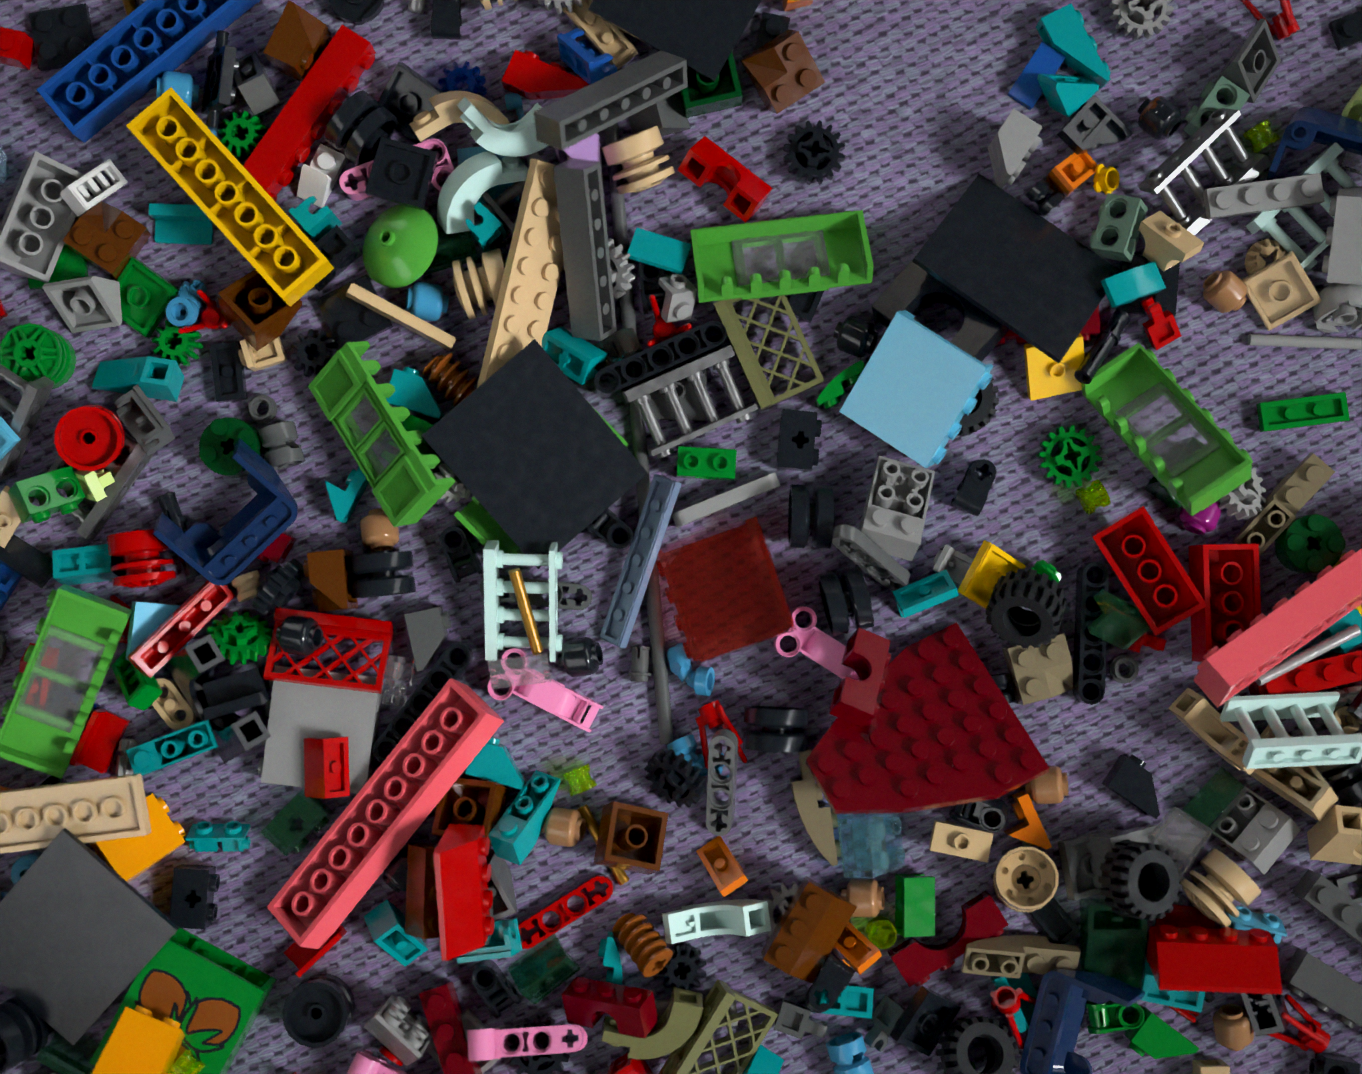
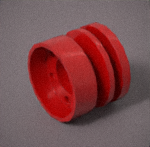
M154 529L116 533L107 536L109 555L123 557L124 560L123 563L110 567L112 572L125 571V576L112 578L113 586L142 588L157 586L168 580L176 579V571H162L161 567L175 563L174 559L160 558V552L170 550V548L153 534Z

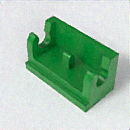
M895 874V932L903 937L935 936L934 876H925V874Z

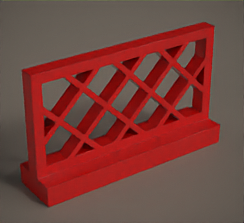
M285 608L275 609V625L263 674L264 680L381 694L391 642L393 643L394 638L392 622ZM289 616L315 619L322 628L323 638L327 642L297 664L294 663L288 653L282 650L276 639L277 628ZM343 639L352 640L356 647L343 656L334 646ZM372 642L382 643V652L373 659H370L364 648ZM278 647L281 651L276 654ZM329 648H332L339 659L324 668L317 657ZM360 651L368 662L353 671L346 660ZM284 656L292 665L284 673L272 672L274 663ZM314 659L321 671L312 677L304 676L299 669ZM380 661L379 668H377L375 664ZM343 663L350 672V675L341 681L333 680L329 672ZM372 667L377 673L376 684H364L358 676Z

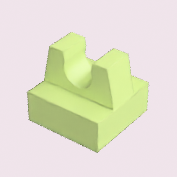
M103 469L97 471H75V475L86 496L85 498L95 502L107 497L104 488L115 482L111 472H104Z

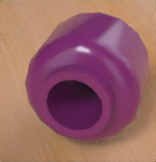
M1216 501L1193 516L1182 507L1179 518L1184 523L1183 528L1198 535H1205L1206 532L1214 531L1223 509L1219 508L1220 502Z

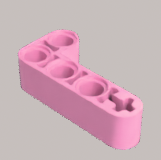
M428 139L414 146L432 151H443L441 158L437 160L431 181L437 193L440 194L442 189L439 186L440 179L444 176H449L455 167L444 143L439 139ZM374 160L348 169L340 176V187L350 199L358 201L371 197L365 193L368 183L364 176L370 177ZM354 180L358 181V188L356 190L351 188L353 186L352 181Z

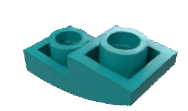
M1155 262L1124 271L1101 281L1112 308L1131 303L1138 298L1158 293L1166 288Z
M607 932V938L600 940L598 956L603 957V966L613 967V970H607L605 982L622 985V960L619 946L613 932Z

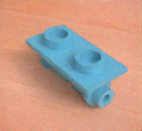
M1236 906L1240 914L1237 918L1226 912L1227 917L1231 921L1228 927L1235 930L1259 928L1269 931L1276 944L1280 943L1282 936L1287 937L1288 935L1282 920L1274 914L1251 912L1243 906Z

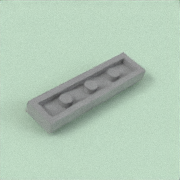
M1321 173L1208 188L1203 191L1207 220L1316 205L1325 202Z

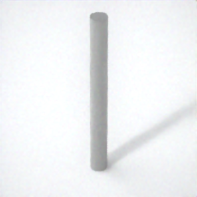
M1249 334L1248 345L1362 350V338Z
M1354 624L1280 662L1255 680L1257 685L1262 686L1361 635V629L1358 625Z

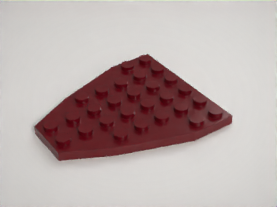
M957 622L907 646L883 671L882 677H885V684L877 696L876 701L880 705L876 716L873 719L870 718L862 727L837 717L806 759V765L834 814L906 813L997 799L1048 773L1050 769Z

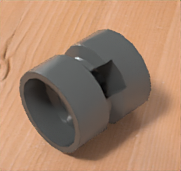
M293 421L269 425L257 431L261 447L267 449V452L264 454L265 461L275 470L285 469L305 462L302 447L295 442L298 439V433Z

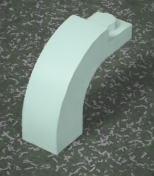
M466 97L457 104L463 112L460 118L472 129L469 133L471 137L481 147L494 154L507 157L526 156L548 146L536 139L534 112L542 108L538 103L523 118L510 124L492 122Z
M485 151L468 158L452 171L440 191L437 203V222L446 234L471 231L466 225V219L471 220L474 224V206L482 194L496 185L526 181L528 168L519 157L506 156L499 160L490 151Z
M735 899L683 906L680 910L662 914L665 940L668 944L712 935L733 934L747 937L771 931L768 901Z

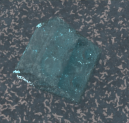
M899 813L852 814L837 819L844 877L874 878L905 867V851L901 836L902 823Z

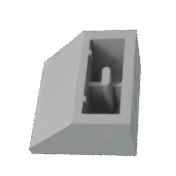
M1014 108L988 146L995 182L1001 189L1006 183L1012 185L1026 165V162L1022 159L1027 161L1042 140L1038 134L1043 127Z
M1244 786L1208 831L1241 859L1265 875L1301 829L1290 816Z

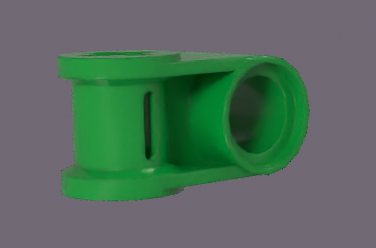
M1087 1000L1086 1008L1088 1009L1090 1025L1087 1027L1088 1032L1092 1034H1105L1119 1030L1136 1029L1144 1022V1011L1135 1002L1131 1005V1007L1135 1008L1133 1016L1122 1018L1125 1006L1111 1000L1103 1004Z

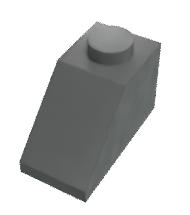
M256 51L239 58V67L234 78L254 115L260 112L266 113L271 111L280 101Z
M442 607L404 614L417 671L428 668L448 636L447 629L451 628V620L448 611L443 612Z
M490 849L488 855H486L487 864L491 865V878L488 882V890L493 892L490 917H494L495 921L516 913L518 909L511 870L505 859L497 857L494 849Z

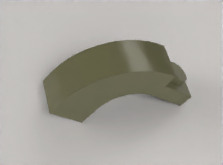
M673 987L667 1009L658 1017L657 1023L645 1039L619 1034L613 1017L605 1016L602 1024L601 1041L615 1047L626 1046L627 1058L644 1060L667 1055L681 1047L694 1033L703 1010L702 993Z

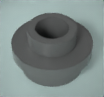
M257 395L248 404V414L257 423H269L277 414V404L274 399L267 395ZM266 404L268 411L263 415L259 414V406Z
M1118 655L1109 664L1110 676L1118 683H1130L1138 675V664L1129 655ZM1124 663L1128 666V671L1122 675L1118 668Z

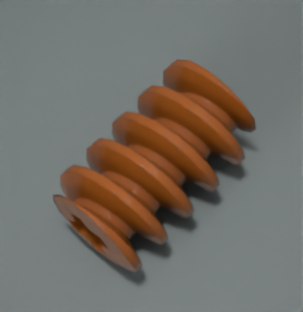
M450 352L444 356L438 355L424 368L422 374L424 376L430 375L429 382L431 384L438 383L437 390L439 392L447 390L445 398L448 401L455 399L453 402L455 407L475 390L474 385L478 379L474 377L467 381L466 377L469 370L466 369L459 372L458 369L461 362L457 361L451 364L450 360L453 357V353Z
M627 913L616 921L612 932L618 938L619 943L624 946L626 953L630 955L632 961L636 963L639 971L643 972V976L652 977L659 973L672 958L673 952L671 949L666 948V942L660 939V934L657 931H654V926L648 922L647 916L644 914L636 916L635 913Z

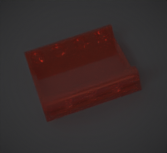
M756 516L745 520L746 524L666 553L662 550L658 553L660 560L656 561L657 569L661 577L666 576L669 587L665 588V593L669 603L675 604L678 614L674 615V620L679 632L684 631L687 640L683 642L686 656L688 659L693 658V661L697 664L797 630L760 521Z

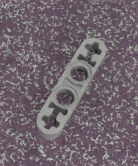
M772 473L671 514L676 528L709 516L711 513L724 510L741 501L776 489L781 485L776 473Z

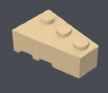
M1269 725L1260 735L1262 739L1276 738ZM1315 766L1259 768L1250 774L1251 777L1319 822L1322 821L1338 801V797Z

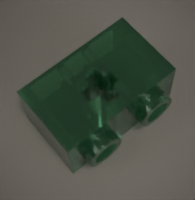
M304 788L278 813L261 833L284 856H288L293 851L298 854L310 842L306 837L313 830L319 833L329 823L330 820L327 816L332 810L319 798L306 797ZM301 817L304 820L301 824L302 827L296 829L294 827L296 819Z

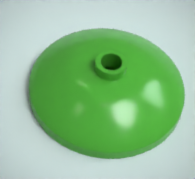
M398 204L388 208L374 220L363 244L364 266L374 281L385 287L399 288L413 283L426 272L434 259L438 245V231L432 216L424 209L419 210Z

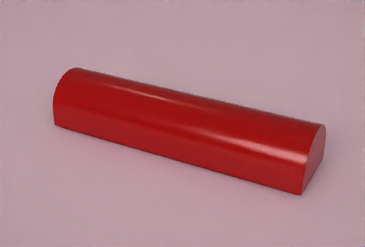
M207 580L127 656L128 660L143 675L151 678L235 597V594L227 585H215Z

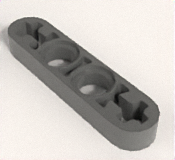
M837 525L835 527L832 544L880 584L893 591L908 585L910 573L859 529L850 525Z
M499 575V578H504V581L511 580L510 576ZM484 578L482 579V581H481V583H480V592H481V594H482L483 596H484ZM523 578L524 582H549L547 580ZM558 582V608L584 610L589 607L592 602V593L588 587L581 584ZM563 586L569 587L567 593L576 594L578 589H582L583 594L587 595V601H582L581 606H577L575 600L566 599L567 605H562L561 602L564 597ZM509 593L510 598L500 596V601L517 603L514 593ZM529 594L530 605L549 607V602L544 600L543 594Z
M727 729L716 731L709 744L706 827L712 834L717 836L728 834L735 817L738 738L735 733ZM720 740H725V744L728 746L725 755H720L722 752ZM719 764L725 765L730 770V774L726 776L718 774L715 766ZM722 790L726 792L729 799L726 801L718 800L714 796V791ZM719 811H723V825L718 824L719 821L716 819Z

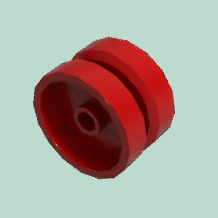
M87 404L70 410L60 418L55 428L54 444L58 455L68 465L78 470L95 471L107 467L120 455L125 445V430L122 421L113 411L101 405ZM88 432L95 436V441L91 444L87 443L88 438H84V435Z

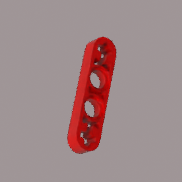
M604 874L595 875L518 924L520 935L522 933L521 928L529 931L536 926L532 922L534 919H537L539 927L545 932L543 935H540L539 930L534 932L531 936V942H528L527 939L521 940L522 949L536 946L607 901L613 893L612 880ZM599 881L601 884L606 882L608 884L605 889L606 894L603 896L600 892L594 894L591 899L595 902L590 904L587 895L582 889L586 887L589 893L595 889L596 885L594 882ZM571 896H580L583 899L584 907L580 911H573L568 907V899ZM548 911H554L559 916V923L554 927L547 926L543 921V915Z

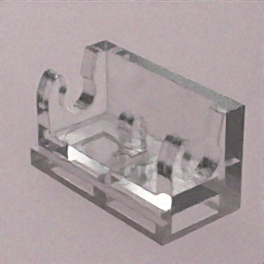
M548 652L490 659L488 661L491 687L493 689L551 682Z

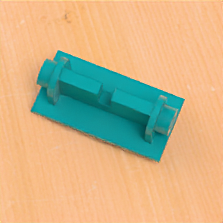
M201 821L192 824L186 836V841H189L190 849H195V852H217L218 842H222L223 852H243L244 849L250 848V837L246 836L251 824H241L239 821L212 824L209 821Z

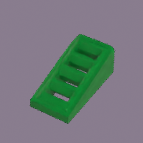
M125 650L111 665L127 704L140 710H146L163 691L154 676L151 678L146 677L129 660H125Z

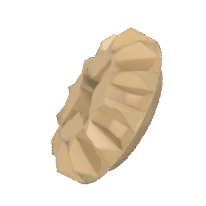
M1269 238L1256 242L1250 247L1245 257L1247 273L1251 275L1265 267L1266 261L1263 260L1262 256L1268 257L1274 252L1273 261L1288 254V252L1277 241L1270 240Z

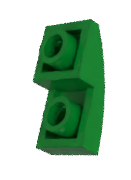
M858 361L838 374L821 392L815 401L816 407L824 405L825 409H829L841 403L840 397L845 394L842 384L845 383L849 387L857 382L865 368L863 361Z

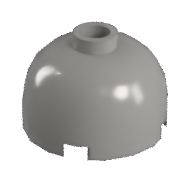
M1330 283L1319 293L1322 301L1313 306V318L1319 331L1325 333L1339 332L1334 326L1351 325L1352 330L1362 327V285Z

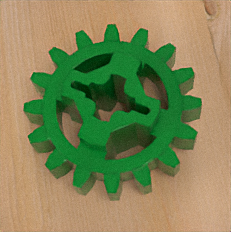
M1074 425L1068 426L1067 432L1061 426L1056 428L1057 436L1050 432L1046 435L1049 442H1040L1039 445L1044 449V452L1037 453V457L1043 458L1044 462L1038 465V468H1046L1047 472L1043 477L1045 479L1051 476L1054 477V486L1059 485L1063 481V486L1066 489L1071 487L1072 482L1076 487L1082 486V479L1086 482L1092 480L1089 472L1096 473L1099 471V468L1094 463L1102 460V457L1095 455V451L1101 447L1100 445H1092L1091 442L1095 438L1094 435L1087 438L1084 436L1085 428L1080 429L1076 433ZM1072 439L1079 441L1084 447L1074 444ZM1058 443V450L1055 456L1051 457L1052 449ZM1074 453L1075 458L1071 461H1065L1064 455ZM1087 457L1086 466L1082 470L1081 464L1084 458ZM1058 466L1064 469L1068 476L1058 472L1055 467Z
M235 611L232 617L223 614L222 621L214 619L213 627H208L207 629L208 635L212 636L224 658L230 659L231 665L236 660H240L242 665H246V659L256 662L258 661V655L266 656L272 638V629L268 628V621L260 622L259 615L251 618L249 617V612H245L242 616L238 615L237 611Z

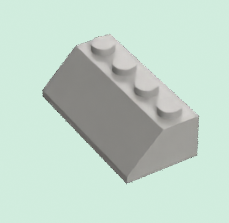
M36 151L28 157L0 224V268L13 274L49 283L65 244L62 240L70 231L76 217L75 213L61 197L60 192L85 174Z

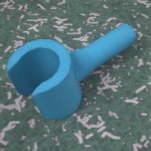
M517 93L505 94L507 110L516 109L517 117L520 120L525 116L520 95Z

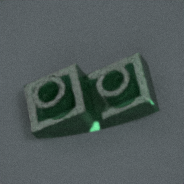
M1221 767L1192 797L1180 813L1203 832L1245 786Z

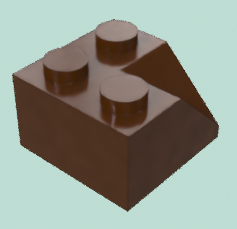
M288 0L263 53L277 71L302 82L331 41V32L326 24Z
M788 29L740 60L768 111L776 114L825 83L799 31Z
M101 201L79 217L62 241L70 250L117 280L129 259L137 256L151 234L147 227L125 212Z
M256 269L217 293L220 313L256 351L278 338L302 306V301L299 299L290 307Z
M339 549L307 553V559L303 563L304 574L306 577H309L310 583L316 587V589H313L312 598L314 606H318V612L358 608L357 598H351L350 583L356 579L355 575L351 574L348 568V557L353 556V551Z
M458 778L437 804L431 834L442 838L449 824L484 825L485 837H489L488 834L505 812L509 789L497 782Z
M615 801L604 805L594 864L647 875L659 872L669 813Z

